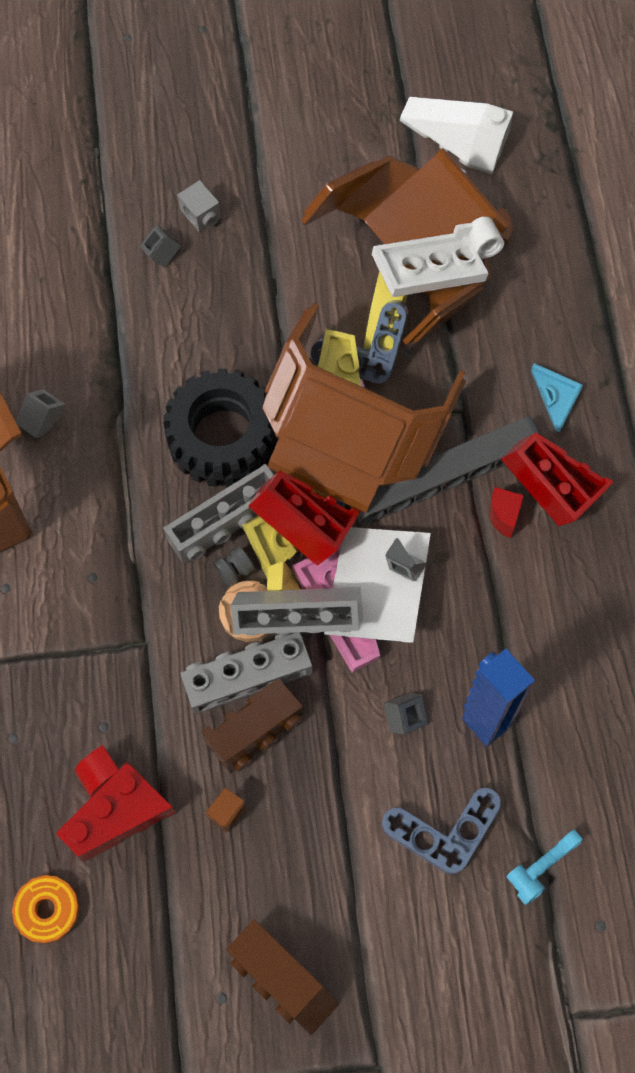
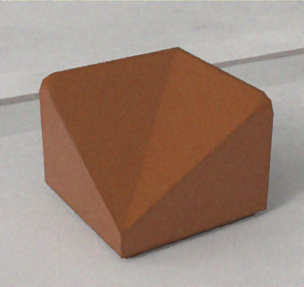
M225 788L205 814L212 822L227 832L246 810V805L241 798Z

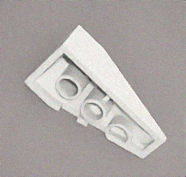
M409 97L401 114L400 121L424 138L429 137L440 144V149L444 148L446 152L449 150L459 157V161L465 166L493 174L510 133L513 111L486 103Z

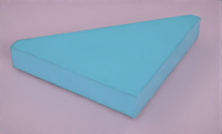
M534 363L531 373L555 431L560 433L583 385Z

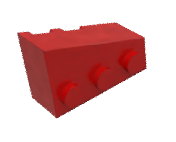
M535 432L519 440L501 460L558 526L574 522L614 482L607 477L602 478L591 471L590 466L584 462H577L566 455L567 452Z
M279 470L260 487L248 507L318 566L339 549L360 511L355 508L348 510L336 504L337 499L329 495L326 498L312 491V486Z
M126 762L55 834L85 862L121 843L122 840L137 832L148 829L149 826L166 817L169 818L176 814V812Z

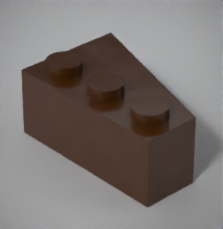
M279 678L248 698V703L235 713L232 709L225 714L224 718L226 721L218 728L212 730L208 726L201 731L206 745L230 774L235 769L238 772L245 769L253 761L251 756L260 749L262 751L268 750L278 740L276 736L285 728L287 731L292 730L302 721L300 716L304 714L303 706Z
M254 919L226 948L234 958L230 964L243 977L249 973L256 980L252 987L266 1001L272 996L279 1003L275 1010L289 1024L295 1019L311 1036L339 1006L328 991Z

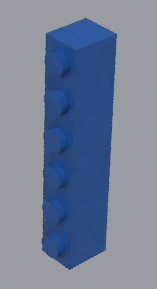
M504 649L498 655L493 651L479 663L480 669L475 673L477 677L472 682L474 686L469 690L471 694L466 698L468 702L463 706L465 711L462 720L486 747L511 727L535 681L507 649Z

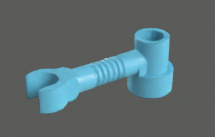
M575 829L529 868L525 869L522 865H519L507 875V879L518 891L517 896L525 906L534 901L546 889L537 878L546 869L548 870L551 865L553 866L556 861H559L582 843L583 838Z

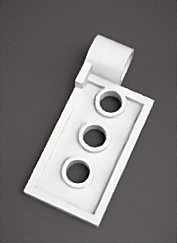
M480 217L472 223L456 225L452 234L374 246L372 256L392 297L486 281L488 271L481 259L490 258L498 254L504 246V240L490 217ZM457 256L466 257L468 261L461 260ZM432 260H435V262H437V263H439V264H443V265H436V264L432 263L431 261H432ZM404 265H409L414 269H408Z

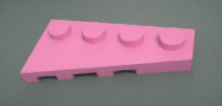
M341 545L335 553L318 566L308 558L292 566L291 571L302 589L333 588ZM330 635L352 673L377 661L380 657L376 639Z

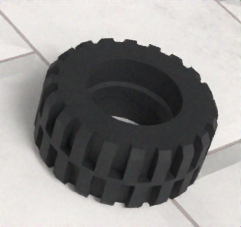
M218 369V373L211 374L207 370L201 372V377L195 379L194 376H191L185 380L186 386L184 388L182 386L176 388L173 392L175 399L171 398L167 402V413L163 416V425L170 454L184 474L190 473L192 480L198 483L205 479L208 486L217 487L218 482L225 483V487H229L234 484L233 481L241 480L264 465L263 462L269 463L278 442V437L262 409L267 393H265L266 388L264 386L259 387L258 380L252 376L246 379L244 378V372L234 370L233 374L227 373V369ZM216 411H233L242 415L249 422L247 432L236 442L225 446L206 444L194 435L197 424L205 416Z

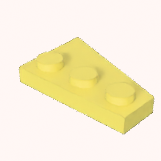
M326 329L318 367L361 386L355 335Z
M312 488L313 492L324 498L327 497L326 494ZM260 516L242 524L267 579L268 566L280 561L285 562L287 559L290 560L297 552L296 547Z

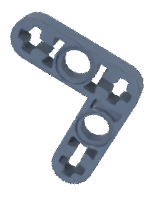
M389 301L382 308L370 351L356 347L359 358L360 379L380 384L391 376L409 315L408 308L402 301ZM395 307L398 309L397 314L402 317L396 319L393 328H387L392 318L387 311H391ZM381 335H390L394 339V347L392 349L382 348L379 343ZM324 338L319 339L311 348V357L316 364L319 363L321 351L318 349L322 348ZM366 358L369 359L367 365L376 366L378 363L383 364L382 369L386 370V372L379 376L376 374V369L369 366L365 371H362Z
M490 788L477 790L448 837L401 808H392L384 814L382 829L389 838L442 872L456 875L465 868L499 811L501 805L500 798ZM488 796L492 799L490 804L494 808L493 810L487 808L480 819L487 821L484 825L477 817L467 813L471 810L475 815L480 807V802L477 801V798L484 799ZM397 816H401L403 818L402 825L410 829L411 823L418 826L412 832L409 842L403 839L407 834L404 830L397 828L395 832L390 830L391 823L388 821L390 817L396 819ZM470 822L477 827L478 835L475 839L466 840L461 836L460 826L463 823ZM421 832L429 833L433 838L434 844L428 850H421L415 844V837ZM439 841L446 844L441 850L447 854H451L453 851L459 854L457 859L461 862L460 865L453 864L452 867H448L446 865L447 858L440 853L437 856V860L431 857L437 850Z

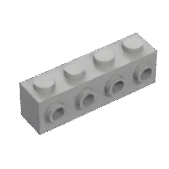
M266 464L163 527L167 541L183 564L189 560L195 561L205 554V550L211 546L225 543L232 533L240 528L243 529L242 524L258 516L248 505L260 487L274 476Z
M361 587L237 592L231 603L234 635L289 634L298 632L320 633L327 631L351 632L360 630L363 620Z
M300 632L278 634L275 636V640L265 644L261 641L254 642L246 646L244 651L236 654L233 652L222 653L215 658V661L207 664L203 662L193 663L186 667V671L180 673L194 715L256 694L278 678L285 684L313 674L312 664Z

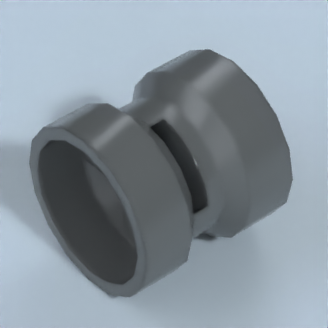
M240 546L232 549L230 555L226 558L220 557L213 562L216 571L228 587L236 584L238 578L242 575L248 576L255 571L252 562Z

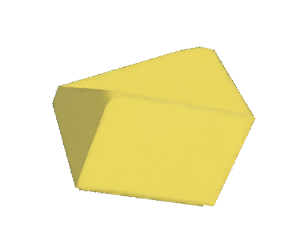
M280 561L268 566L267 591L301 590L296 577L285 562Z

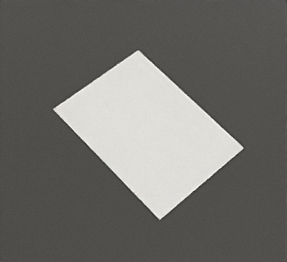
M351 527L341 544L333 588L361 587L363 620L360 630L351 632L327 631L324 634L413 643L425 568L416 581H411L389 569L385 554L394 540L398 538L408 554L426 563L431 533Z

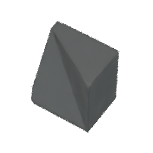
M156 225L140 247L150 259L166 267L181 245L170 233Z
M398 538L394 540L385 554L389 569L411 581H416L426 566L424 561L408 554Z
M406 693L384 702L391 733L406 735L428 725L422 694Z

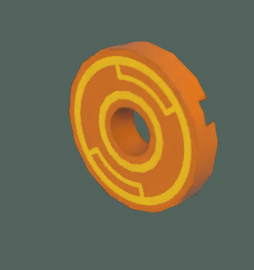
M43 875L32 878L20 888L14 898L12 908L14 924L21 935L33 942L49 944L59 941L70 932L78 921L80 910L78 896L70 884L59 877ZM45 900H51L55 907L54 913L47 919H41L38 915V906Z

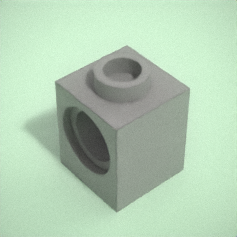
M200 180L177 194L180 211L198 232L214 226L221 219L218 200Z

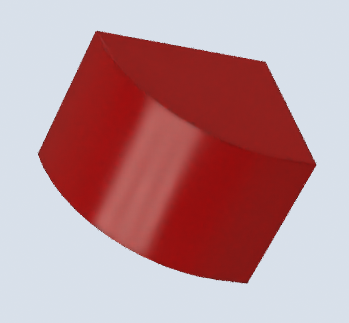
M494 487L489 505V517L498 532L511 538L524 495Z
M102 745L82 759L74 772L91 798L119 769Z

